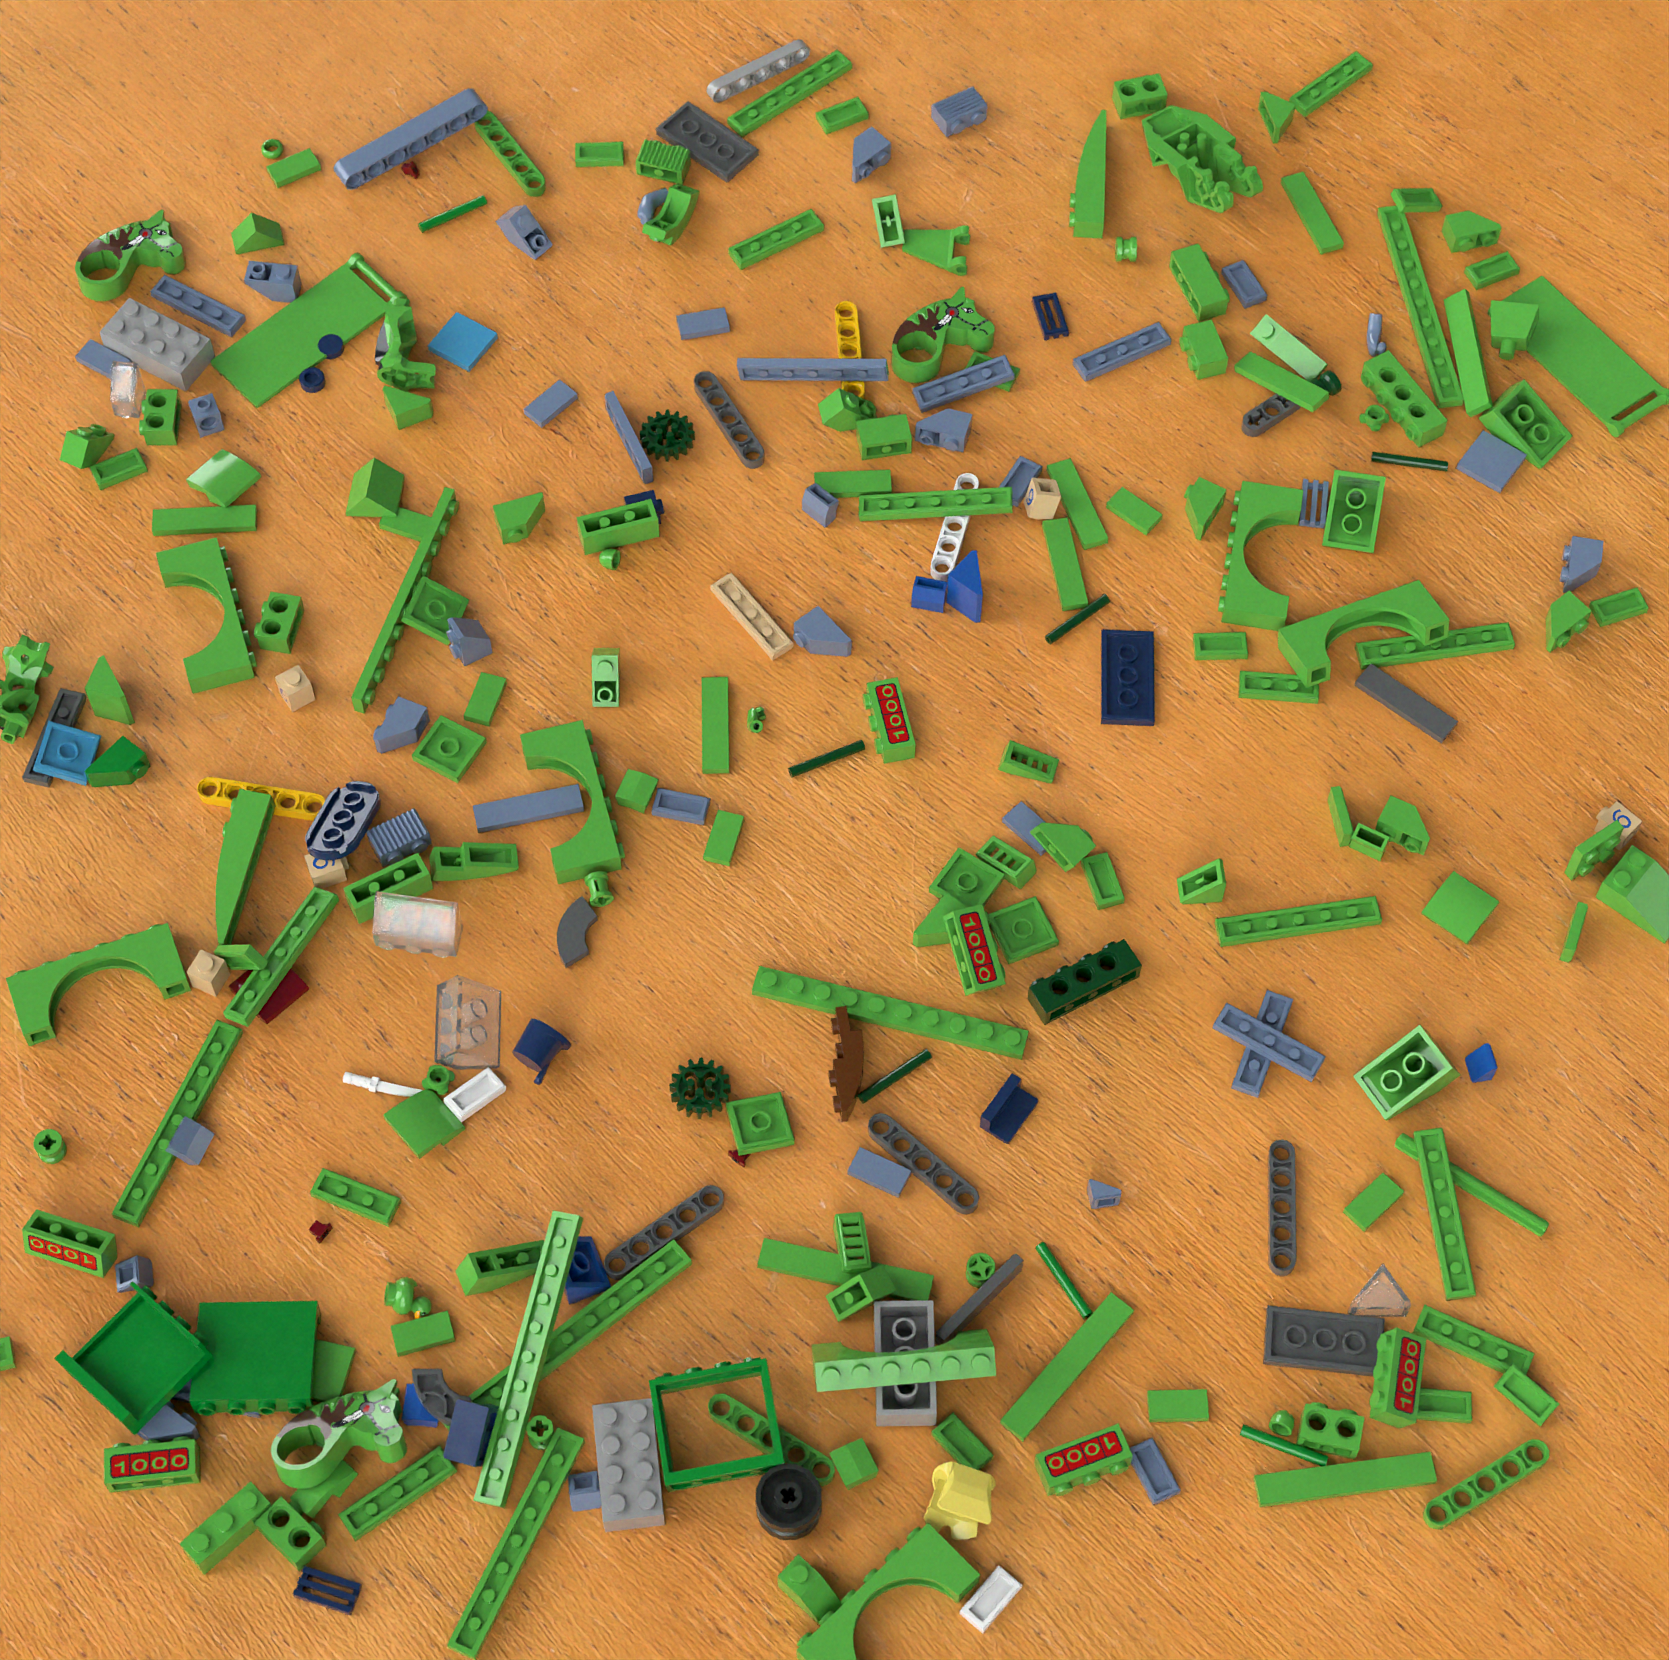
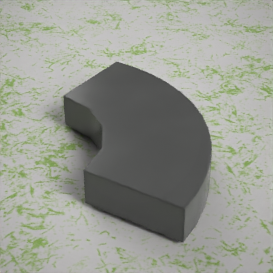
M583 896L569 906L558 926L557 946L565 968L589 955V950L585 943L586 934L589 928L598 920L597 915Z
M412 1369L414 1389L419 1401L434 1418L450 1426L456 1401L463 1399L471 1402V1397L461 1396L451 1390L444 1380L442 1369Z

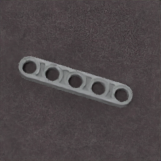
M795 40L715 79L708 85L706 92L715 103H720L802 63L808 58L810 48L803 40Z

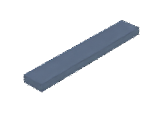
M737 359L740 380H889L887 359Z

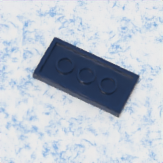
M1101 630V724L1154 726V631Z

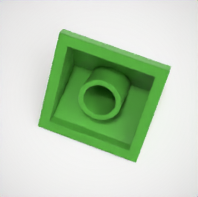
M373 458L354 473L346 516L397 517L405 480L404 475L378 459Z
M105 656L99 657L85 686V691L95 716L129 725L135 723L126 697Z

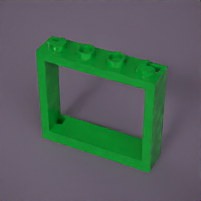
M747 1357L743 1359V1363L737 1364L720 1362L711 1369L702 1370L701 1367H694L685 1370V1374L673 1376L672 1373H663V1376L649 1380L664 1482L668 1492L762 1475L771 1468L785 1464L769 1365L766 1358L752 1359ZM761 1376L774 1453L674 1472L662 1395Z

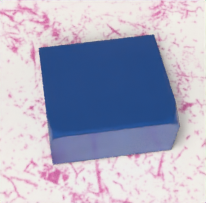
M1489 1043L1482 1045L1465 1058L1469 1076L1473 1083L1492 1080L1498 1067Z

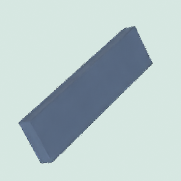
M166 275L150 291L153 298L231 338L246 321L245 315Z
M1157 322L1073 359V365L1083 380L1087 382L1171 345V338L1161 324Z
M1002 355L912 388V393L921 413L1014 380L1015 376L1006 355Z
M614 391L606 393V411L643 483L653 482L652 465Z
M575 784L473 805L478 833L583 812L584 806L579 785Z
M1267 990L1256 1019L1282 1032L1293 999ZM1246 1047L1231 1089L1258 1098L1271 1060Z
M1228 1003L1225 1004L1212 1027L1216 1031L1310 1082L1313 1081L1326 1058L1321 1053Z

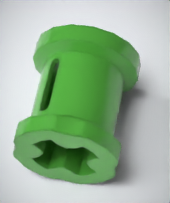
M604 871L590 873L584 878L585 885L589 887L591 894L589 899L590 905L593 907H603L614 900L613 893L609 892L607 884L609 880L608 874Z
M537 1415L527 1423L526 1431L532 1447L537 1450L547 1449L555 1433L552 1421L544 1415ZM539 1429H544L543 1436L538 1437Z

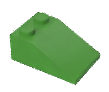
M1525 379L1510 386L1493 403V407L1487 409L1478 418L1493 436L1527 454L1526 460L1538 469L1542 468L1572 437L1571 433Z
M1334 470L1322 546L1374 553L1386 477Z
M1632 845L1604 879L1596 898L1665 944L1669 939V875L1656 860Z
M1419 1025L1353 1075V1077L1387 1121L1438 1093L1461 1074L1430 1033Z

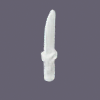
M345 1072L343 1076V1083L369 1088V1091L374 1093L379 1091L397 1096L411 1097L422 1091L421 1089L380 1081L379 1077L375 1076L370 1078L350 1072Z

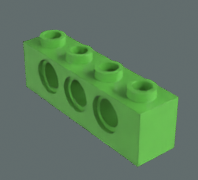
M1389 350L1364 362L1360 377L1363 384L1370 388L1375 394L1377 401L1385 406L1390 412L1392 419L1399 423L1411 441H1414L1418 447H1421L1444 435L1448 420Z

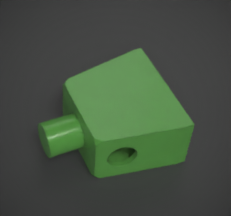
M1491 300V347L1500 349L1499 357L1501 359L1512 360L1515 350L1525 351L1528 349L1538 323L1539 305Z

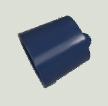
M531 1018L512 1053L521 1063L539 1072L534 1083L540 1085L550 1062L560 1050H568L571 1044L561 1033L549 1025Z

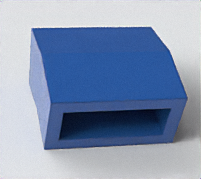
M916 576L913 584L911 607L943 613L948 582Z
M407 1384L402 1421L410 1426L437 1428L438 1420L423 1407L416 1395L414 1384Z

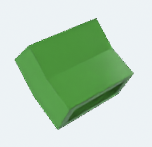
M628 769L615 795L618 805L644 814L659 779Z
M1358 823L1351 837L1349 847L1381 861L1390 837Z
M863 1438L829 1453L847 1490L876 1478L879 1470Z

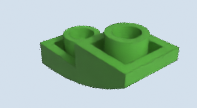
M343 1459L324 1482L311 1488L297 1489L290 1499L306 1515L314 1518L332 1494L340 1498L358 1473Z

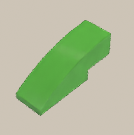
M463 842L461 847H434L429 856L432 881L485 878L517 871L519 868L516 844Z

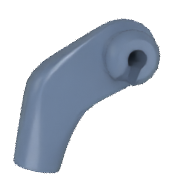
M666 188L648 193L642 198L637 212L641 224L644 225V223L652 220L655 209L665 202L668 194Z
M1370 313L1367 328V348L1369 354L1376 357V354L1380 355L1386 352V344L1384 342L1380 343L1382 315Z

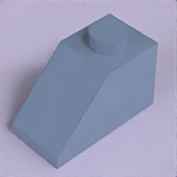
M819 606L794 622L793 638L798 646L801 648L805 647L810 654L844 657L851 655L852 640Z

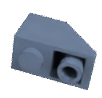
M872 126L854 138L852 181L855 184L861 179L867 178L875 169L884 166L891 159V142Z
M526 205L512 207L496 221L509 242L534 260L553 245Z
M258 261L248 262L244 277L245 284L272 301L291 303L299 297L302 283L297 265Z
M947 408L918 421L915 428V441L925 445L942 447L949 451L964 453L971 432L972 414Z
M1572 536L1569 546H1564L1562 560L1566 561V567H1562L1560 582H1564L1563 593L1571 592L1596 577L1602 562L1604 541Z
M455 617L447 619L449 630L446 631V634L451 642L449 649L455 659L459 658L464 667L492 654L490 638L478 620Z
M398 696L395 703L389 705L382 725L377 726L374 731L373 740L375 741L377 752L382 754L418 742L430 721L427 707Z
M170 1401L137 1433L145 1441L159 1440L161 1442H170L174 1438L181 1436L190 1437L195 1440L200 1437L195 1427L197 1422L185 1412L182 1415L173 1410L175 1406Z

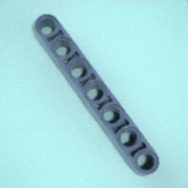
M468 88L341 158L334 165V172L347 189H356L478 121L487 113L488 107L474 89Z

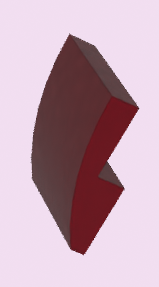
M290 968L259 1011L257 1017L266 1024L270 1023L309 990L308 985ZM247 970L229 985L234 995L237 994L253 970Z

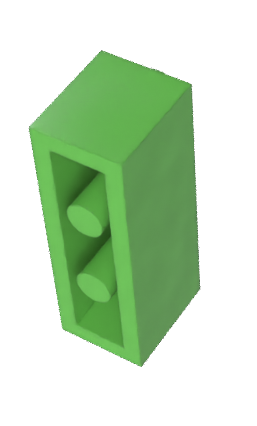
M1199 244L1172 251L1169 268L1197 320L1201 322L1226 314L1227 304L1230 302L1229 293L1220 284L1217 271L1213 270L1210 266L1207 253L1202 251Z
M652 499L576 517L578 535L585 555L660 537L658 517Z
M416 853L343 889L351 911L357 922L361 924L432 890L433 885L427 867L419 853Z
M250 1481L179 1544L185 1554L205 1575L257 1530L254 1522L271 1504Z

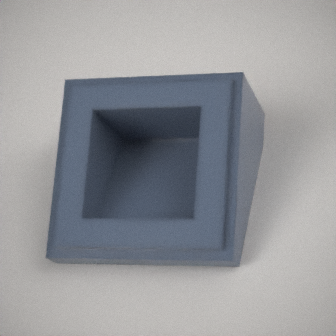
M1088 1180L1087 1193L1091 1209L1119 1204L1121 1189L1096 1180Z
M137 1255L115 1264L117 1292L133 1291L134 1289L130 1286L132 1281L141 1289L145 1285L148 1288L153 1286L152 1262L150 1259Z
M597 1471L568 1476L572 1511L576 1512L601 1507Z

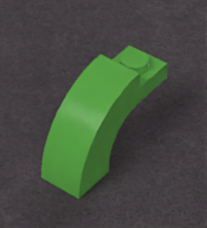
M680 183L669 187L661 211L654 219L644 223L642 233L649 235V238L654 241L663 242L668 245L674 244L682 235L693 214L700 191Z

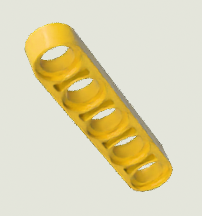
M841 301L835 307L838 358L862 359L857 307L850 301ZM842 310H849L853 314L849 317H843L839 313ZM844 330H852L854 332V335L850 337H845L841 334V332ZM850 349L854 350L856 355L847 357L843 352ZM841 381L842 390L847 392L857 390L860 392L858 397L864 399V381Z
M216 777L203 778L197 785L200 800L206 804L230 808L233 799L229 798V794L234 790L244 789L271 795L276 805L273 815L314 821L319 811L310 812L307 810V807L313 802H318L321 805L325 802L324 797L316 793ZM207 786L217 787L216 793L210 796L204 795L203 790ZM287 798H292L296 801L294 806L290 808L282 807L281 803Z

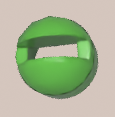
M611 548L605 549L600 553V564L606 569L616 570L620 563V551Z
M1279 1410L1271 1417L1269 1428L1278 1435L1289 1436L1294 1428V1417L1286 1410Z

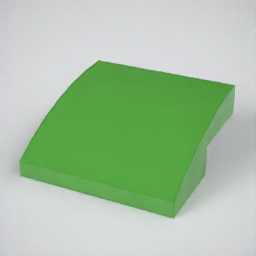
M221 449L190 475L186 481L189 487L205 493L210 502L226 508L257 482L261 475L239 457Z
M1453 871L1425 906L1421 914L1468 945L1481 925L1485 924L1500 902Z
M425 1089L416 1093L383 1115L384 1120L419 1159L441 1143L444 1146L465 1130V1126L432 1089Z

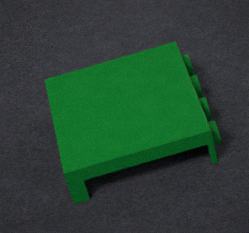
M132 1281L130 1286L137 1294L72 1358L62 1350L54 1359L132 1434L136 1435L213 1355L206 1349L209 1342L199 1332L196 1331L192 1335L189 1332L192 1327L181 1316L174 1319L172 1315L175 1312L163 1300L158 1304L155 1302L158 1297L146 1285L141 1289Z
M318 1301L199 1303L197 1332L209 1342L206 1349L213 1357L192 1377L189 1401L194 1413L204 1416H211L215 1413L243 1415L245 1412H258L263 1415H271L275 1412L300 1414L313 1406L311 1398L317 1325L321 1324V1311Z

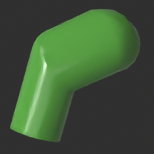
M759 706L755 709L752 707L748 711L747 728L750 732L759 733L762 731L763 724L761 721L766 719L763 707Z

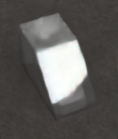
M113 361L111 365L110 402L114 414L123 418H140L142 400L146 398L147 393L138 364Z

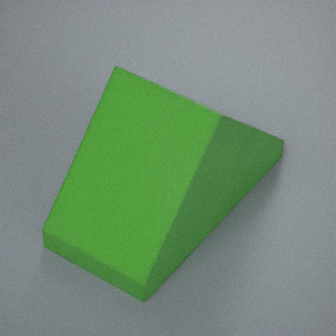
M1265 91L1260 94L1258 110L1271 140L1275 144L1279 142L1292 122L1296 104Z
M896 194L873 198L872 203L881 248L905 243Z
M252 212L231 233L236 255L284 245L280 224Z
M384 385L385 404L398 430L432 418L434 413L430 398Z
M1216 859L1177 878L1181 904L1222 902L1226 887L1222 859Z

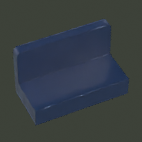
M1013 1073L985 1109L980 1119V1128L1006 1144L1011 1142L1038 1104L1037 1098L1020 1088L1021 1078Z
M458 1399L455 1404L443 1457L473 1467L483 1466L499 1406L477 1404Z

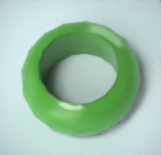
M269 139L262 144L261 152L264 157L275 159L283 153V145L279 140ZM272 146L278 147L277 150H275V151H272V152L267 151V149H268L269 147H272Z

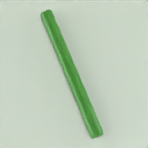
M1402 1133L1395 1142V1148L1418 1161L1414 1139ZM1450 1162L1455 1185L1538 1236L1544 1235L1549 1226L1546 1220Z

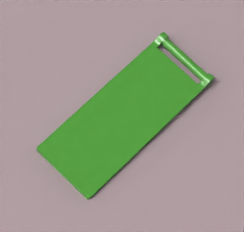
M354 253L344 265L211 360V364L256 408H259L296 381L302 371L315 367L327 358V355L320 352L318 348V342L323 336L328 334L337 335L342 339L344 346L385 316V306L387 304L393 305L395 298L407 299V296L403 292L394 289L365 262V258L360 253ZM359 269L391 299L388 302L383 300L352 270Z
M1540 276L1502 300L1505 302L1539 305L1538 323L1526 351L1607 427L1613 437L1620 436L1626 428L1661 405L1669 404V389L1657 383L1543 276ZM1489 308V309H1488V312H1487V314H1488L1490 317H1491V308ZM1653 392L1657 395V397L1620 421L1613 420L1614 417Z

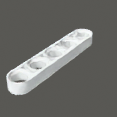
M964 473L958 476L954 486V490H964L960 485L964 482H970L974 485L973 489H978L979 480L971 473ZM971 515L945 517L931 561L930 573L935 580L948 581V574L956 567ZM958 523L962 528L958 531H952L948 528V525ZM950 543L955 546V550L946 552L942 549V546ZM944 564L949 567V570L940 573L935 567Z

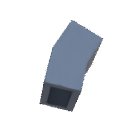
M815 483L805 489L802 499V510L826 528L836 519L839 500Z
M185 1116L165 1151L178 1157L188 1165H199L215 1134Z

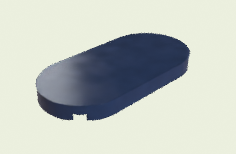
M353 781L346 783V787L342 789L339 787L335 788L328 795L305 836L310 855L320 860H336L356 850L381 806V799L375 786L368 782Z

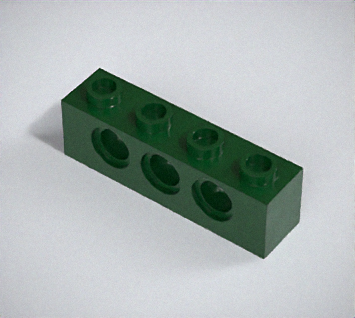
M1125 939L1117 943L1113 941L1093 955L1091 953L1084 955L1077 963L1071 966L1065 965L1055 971L1054 975L1046 979L1041 977L1035 980L1029 987L1027 999L1043 1024L1046 1025L1139 978L1142 964ZM1108 965L1113 969L1104 970L1103 968H1101V966ZM1079 977H1085V978H1087L1089 981H1088V982H1080L1077 978H1079ZM1061 989L1065 994L1059 995L1054 993L1053 990Z

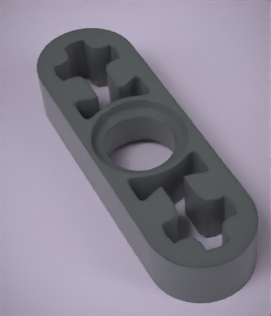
M1276 393L1243 416L1241 429L1247 436L1257 437L1299 410L1301 406L1290 400L1286 402V398ZM1275 408L1279 411V414L1269 415L1265 410Z

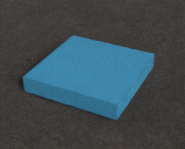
M456 312L429 343L428 350L470 372L498 339V336L493 330Z
M48 721L33 771L86 786L88 780L84 771L94 762L101 735Z

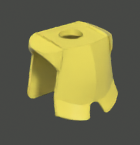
M947 1462L935 1468L932 1476L934 1492L923 1517L926 1524L929 1523L937 1532L943 1526H950L951 1538L954 1540L976 1537L978 1522L989 1524L992 1521L991 1491L996 1487L994 1477L991 1474L956 1462Z

